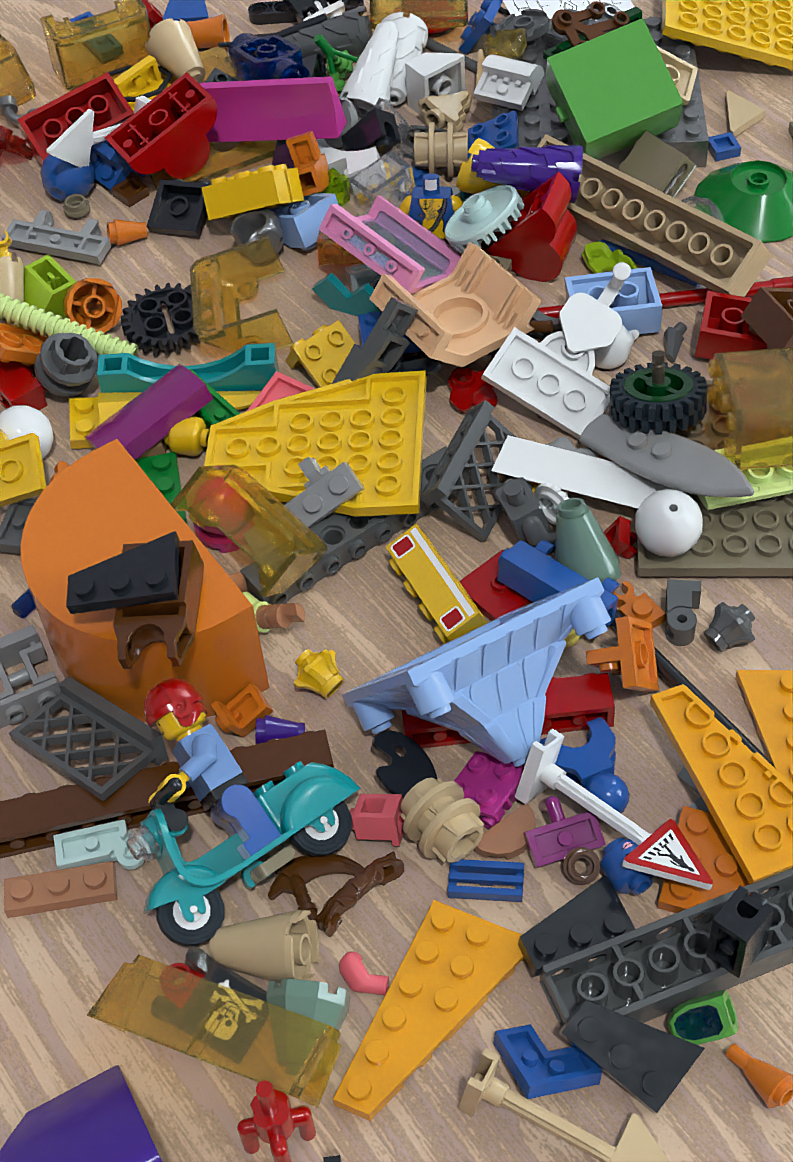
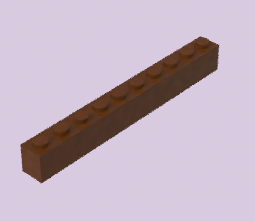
M325 729L306 731L297 736L283 739L275 738L265 743L247 747L238 746L229 750L248 781L245 787L251 790L252 793L269 781H272L276 786L285 780L286 777L283 772L299 761L304 766L310 762H315L334 768ZM172 761L161 766L140 770L105 801L100 800L78 784L63 785L57 789L40 793H27L22 797L0 801V859L54 847L53 835L123 819L126 821L128 830L141 827L140 822L146 819L152 811L150 803H148L149 797L157 791L158 786L167 776L179 773V763ZM113 776L99 777L94 779V782L102 787ZM191 786L173 802L175 808L183 810L187 816L211 811V809L204 810Z

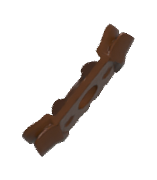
M394 851L373 860L364 870L356 873L354 878L349 879L333 897L326 901L322 911L314 919L319 930H324L328 937H332L342 923L341 915L354 906L359 899L377 884L384 886L404 873V863L401 859L396 858Z

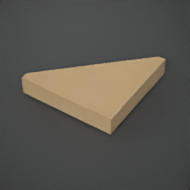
M730 90L726 91L725 100L727 103L729 130L736 137L765 117V109Z

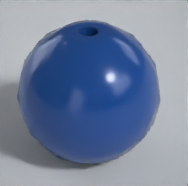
M49 154L44 159L40 171L45 190L52 197L63 202L68 196L73 194H81L86 197L95 181V172L91 160L89 166L80 168Z

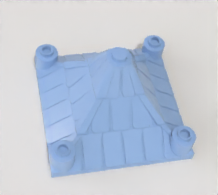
M597 577L515 609L342 694L347 707L354 709L364 731L371 729L373 734L379 733L392 726L390 719L395 717L393 710H406L408 715L458 731L462 737L502 763L513 762L514 767L523 765L527 761L532 743L535 741L540 743L545 715V693L566 646L564 639L573 628L577 636L585 634L587 639L596 637L608 630L605 624L610 622L611 618L600 597L605 590Z

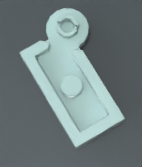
M125 819L53 835L58 870L117 860L122 868L134 870L139 868L146 859L143 845L136 841H129L128 827Z

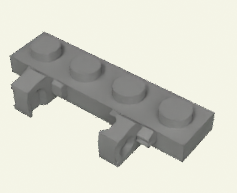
M40 210L33 222L13 219L6 230L12 239L10 247L95 264H101L111 248L110 239L100 236L102 231L99 228L98 220L88 219L81 232L53 227L54 220L52 214L46 210ZM5 233L1 237L2 241L6 238Z
M308 456L298 464L304 475L309 479L304 484L306 490L281 508L279 505H275L272 508L265 495L260 493L248 500V503L257 515L252 519L256 526L245 533L243 537L257 559L311 528L334 512L341 504L346 501L348 502L365 489L347 462L341 463L331 471L328 466L321 468L314 457L310 458Z

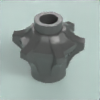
M722 602L715 607L713 621L703 633L712 646L722 653L726 648L736 644H748L755 640L752 634L751 623L755 620V616L744 604L736 607L728 606Z

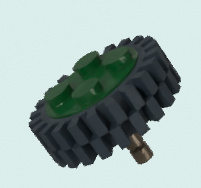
M661 350L652 352V363H647V368H644L641 364L635 365V371L631 368L624 369V374L619 372L616 374V379L612 378L610 385V415L613 416L615 422L619 421L620 426L626 427L629 425V430L631 431L642 428V433L649 434L650 429H655V434H662V430L676 433V427H679L682 431L687 430L688 424L692 426L697 425L698 420L702 421L704 414L707 412L706 379L704 376L700 377V372H692V368L688 366L681 369V364L674 363L672 367H668V362H665V352Z

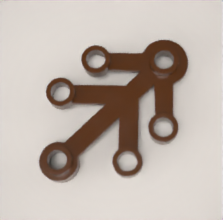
M594 1L588 9L574 13L566 9L557 10L553 14L551 22L554 31L560 35H566L571 46L574 47L586 42L585 40H580L577 33L584 35L586 40L589 41L606 34L605 32L627 25L629 16L623 11H618L609 20L592 25L581 23L591 18L594 20L602 18L605 6L599 1Z

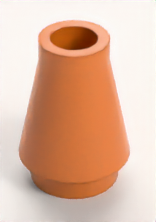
M113 219V222H107V236L111 244H116V246L147 238L146 222Z

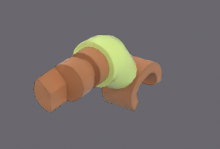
M241 572L228 575L253 605L258 633L268 632L271 628H287L292 622H304L305 611L301 604L270 605L265 601L261 602L247 592V584Z

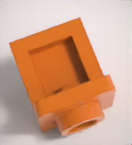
M252 683L227 705L217 700L211 704L217 714L215 721L219 727L226 733L232 731L243 738L255 728L256 718H264L265 715L269 716L274 711L259 688Z

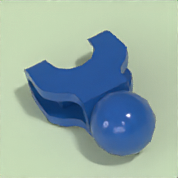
M602 717L587 721L589 727L587 732L588 743L576 748L567 747L562 744L555 765L566 772V776L619 813H623L629 803L630 793L626 782L618 775H614L616 737ZM546 738L540 740V744H542L543 746L545 744Z

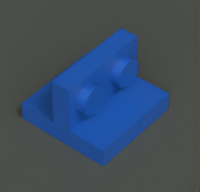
M107 141L92 145L90 160L93 163L95 179L110 190L124 181L130 171L143 178L146 174H140L133 170Z

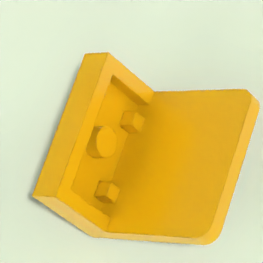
M150 55L114 79L115 84L124 97H136L157 90L164 81L161 78L156 58ZM168 83L167 86L164 88V90H165L167 87H169L171 84ZM127 102L134 112L135 102Z
M339 320L329 326L326 324L322 325L307 340L302 338L289 347L291 352L285 359L291 369L302 364L318 388L332 384L353 345L356 344Z

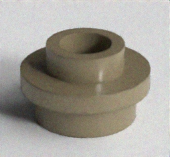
M81 194L70 195L64 201L63 209L68 217L81 218L90 210L89 201Z

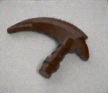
M332 853L327 856H310L306 854L299 856L275 871L278 876L269 889L268 898L274 900L283 892L293 894L297 905H299L298 910H309L311 914L307 917L309 920H314L318 916V910L315 903L311 902L306 884L315 878L328 874L355 876L356 873L365 868L356 861L339 854Z

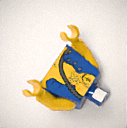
M430 173L423 176V187H414L412 195L406 196L398 209L438 238L446 239V225L452 215L463 205V202L459 196L453 195L451 187H440L438 174Z

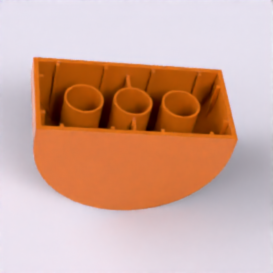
M118 439L81 457L50 482L34 503L27 517L21 539V563L51 649L64 678L70 676L142 722H146L144 701L149 691L158 683L171 678L185 680L194 686L203 699L202 703L208 712L206 717L216 715L211 706L215 700L227 705L250 683L257 686L261 693L270 688L253 605ZM176 531L180 541L193 540L204 562L194 641L185 655L181 667H172L171 660L167 658L166 643L156 642L145 647L132 669H123L118 661V640L113 627L116 609L70 614L66 607L68 576L121 554L123 544L147 543Z

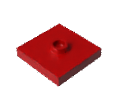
M503 549L459 581L480 612L490 621L533 603L497 580L499 572L498 559L504 551Z

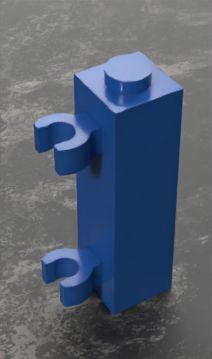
M545 539L541 540L535 548L520 540L512 548L505 549L498 559L499 572L497 580L532 602L589 581L548 556L555 545ZM609 577L601 583L605 591L600 596L611 618V621L605 624L606 627L614 620L618 597L613 592L620 585V583Z

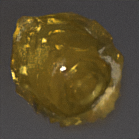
M526 29L498 30L495 37L489 33L482 46L484 57L486 58L488 55L493 54L517 60L523 55L527 46Z

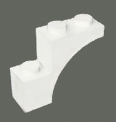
M316 139L321 154L325 153L328 163L329 184L326 188L347 181L349 185H354L359 194L362 191L388 183L385 166L376 146L359 151H342L329 146L325 139Z

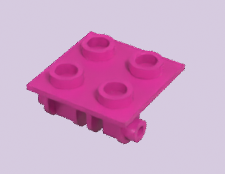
M476 751L454 782L463 788V799L470 798L479 805L481 811L480 820L484 823L483 827L490 829L500 822L505 814L504 810H509L512 807L511 802L517 800L515 794L525 764L514 767L513 762L505 764L488 753Z

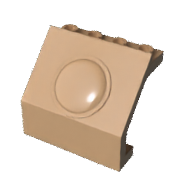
M470 242L453 272L448 277L416 293L410 294L392 276L382 274L369 298L382 312L391 297L415 307L418 312L405 334L431 359L459 367H464L500 348L514 327L525 334L534 330L529 325V322L541 303V300L493 258L479 246Z

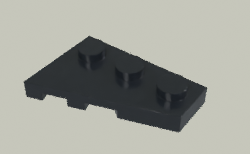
M176 531L69 575L66 607L70 614L178 600L180 539Z
M604 876L520 936L518 946L533 977L542 975L543 965L635 930V927L615 889L607 877ZM633 941V942L627 944L626 946H624L623 948H626V947H628V946L634 944V943L637 942V941Z
M583 1000L558 1032L640 1103L656 1114L705 1049L587 1000Z

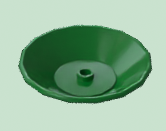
M760 160L734 163L710 172L697 185L693 198V204L696 209L763 243L779 242L793 237L792 170L775 163Z

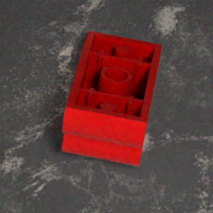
M186 72L108 134L105 139L130 167L140 174H153L164 169L174 178H188L198 173L208 160L210 144L205 134L210 131L216 121L217 104L214 98Z
M557 172L522 199L525 204L524 209L520 210L522 216L517 218V221L509 222L512 228L505 230V234L501 231L494 232L497 241L491 240L490 244L487 245L483 240L481 249L488 255L511 259L512 270L525 279L539 282L555 279L562 270L577 233L576 220L567 210L572 192L566 178L560 172Z

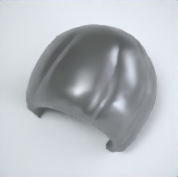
M267 208L243 212L234 219L230 226V232L237 245L253 261L263 262L274 257L284 244L281 222Z

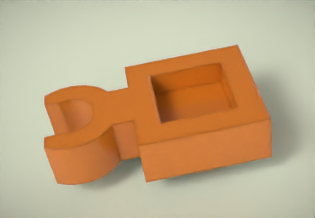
M622 582L623 595H619L615 591L613 592L618 597V611L624 617L631 616L651 622L652 629L665 622L666 613L645 592L637 597L634 594V587L630 582Z

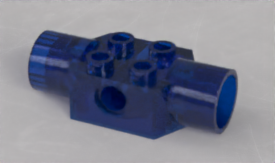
M242 33L230 45V59L236 65L237 76L242 81L311 78L309 70L303 65L301 48L279 35L256 37L251 33Z

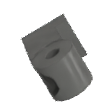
M667 579L665 635L666 639L673 645L686 646L694 640L697 617L692 609H699L701 581Z

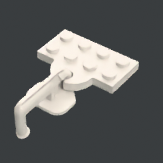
M618 263L614 266L613 276L598 300L586 293L573 294L559 314L562 331L548 335L540 343L514 327L482 374L481 379L579 440L586 426L603 414L610 404V386L592 376L595 367V353L593 350L609 347L622 328L620 315L609 307L620 292L625 280L631 274L629 265Z

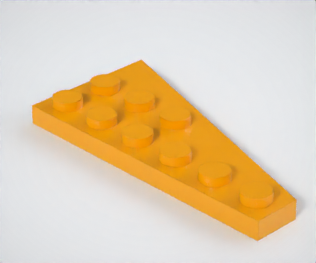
M684 684L651 695L650 704L749 884L793 868V784L758 752L753 753L741 742L742 737L733 729L729 731L714 717L715 712Z
M433 900L333 1098L334 1105L371 1121L404 1087V1082L420 1066L423 1067L432 1058V1053L445 1040L448 1041L488 1000V995L503 980L506 981L515 972L516 966L524 959L518 946L522 934Z

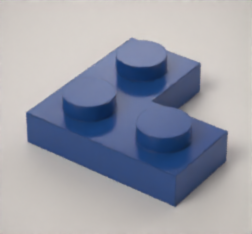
M531 1024L495 1031L493 1044L527 1099L600 1084L601 1069L575 1046L548 1051Z

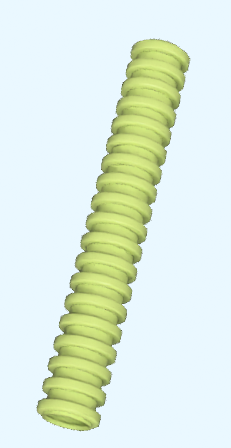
M0 293L1 321L6 319L9 324L15 323L17 327L23 326L25 330L31 329L35 334L40 332V335L43 337L46 335L50 337L57 333L82 334L94 348L96 354L99 355L130 353L137 356L138 348L135 343L129 345L127 340L121 342L119 337L113 339L111 334L104 335L103 331L96 332L93 327L87 329L85 324L79 326L77 321L71 323L69 318L63 320L61 315L54 316L53 312L46 313L45 309L42 308L37 310V307L34 305L29 307V304L26 302L21 304L19 299L12 300L11 296L4 297L3 293Z

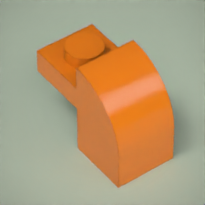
M313 130L288 138L286 144L294 162V168H298L303 196L323 191L329 184V168L325 153L321 154Z

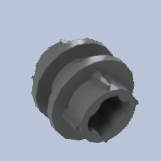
M57 333L48 337L41 346L34 365L36 378L51 395L63 397L79 395L88 388L93 376L96 374L98 357L94 348L82 334Z

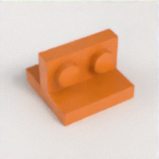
M631 616L615 618L618 646L585 651L587 665L599 667L600 672H612V675L622 674L623 688L641 692L659 691L652 623Z

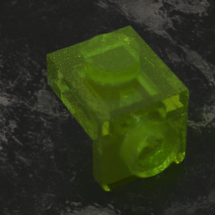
M329 169V184L323 191L318 193L335 194L339 206H342L350 201V182L344 174H340L336 169Z

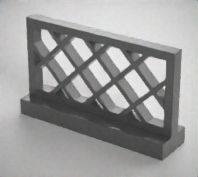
M486 400L467 411L420 495V500L427 506L436 503L480 542L487 540L502 511L495 491L503 483L499 482L497 472L491 471L495 462L490 448L498 447L500 452L508 435L516 437L491 415L494 407ZM487 426L494 431L497 441H488L485 430ZM475 448H482L485 463L476 462ZM479 469H487L491 484H482ZM463 470H470L474 485H465L462 476ZM506 475L507 480L517 479V477ZM484 490H493L496 501L494 505H488ZM467 491L476 492L479 506H470ZM451 492H458L461 507H456L447 499ZM472 512H481L484 523L482 528L474 522Z
M70 676L59 683L60 694L9 732L12 741L102 801H105L150 762L159 766L168 758L160 732L152 727L150 728L144 722ZM62 706L69 710V716L52 718V714ZM90 723L92 725V730L74 732V726L77 724ZM68 726L67 733L50 735V728ZM44 729L43 736L26 737L32 730ZM113 738L115 739V745L97 747V739ZM91 740L90 748L72 750L73 742ZM66 743V751L48 752L49 745ZM137 753L139 755L133 761L120 762L121 754ZM114 755V763L96 765V757ZM89 758L88 767H71L72 760ZM113 774V778L102 787L94 782L95 776Z

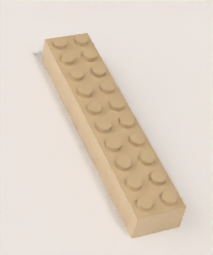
M545 134L537 147L567 144ZM583 153L582 173L579 174L578 182H580L577 200L575 204L569 203L567 210L575 219L714 292L746 296L772 257L762 241Z

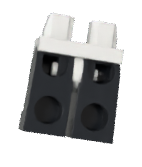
M283 0L284 5L288 11L290 10L298 23L326 13L329 19L342 15L345 12V5L342 0Z

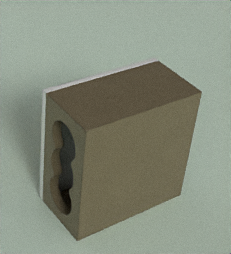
M645 131L642 137L636 141L628 157L619 165L618 170L674 198L694 171L696 165L685 154Z

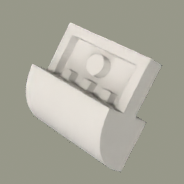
M490 54L482 63L483 73L473 94L476 100L523 111L530 94L535 95L545 74L543 67Z

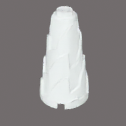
M404 12L390 14L382 20V22H393L399 31L396 47L398 50L389 104L393 106L406 101L405 62L421 55L428 40L426 24L419 17L411 13L409 18L403 17Z
M383 21L377 24L371 39L360 55L340 96L349 99L363 117L373 108L389 112V99L393 84V69L399 37L396 25L390 21Z

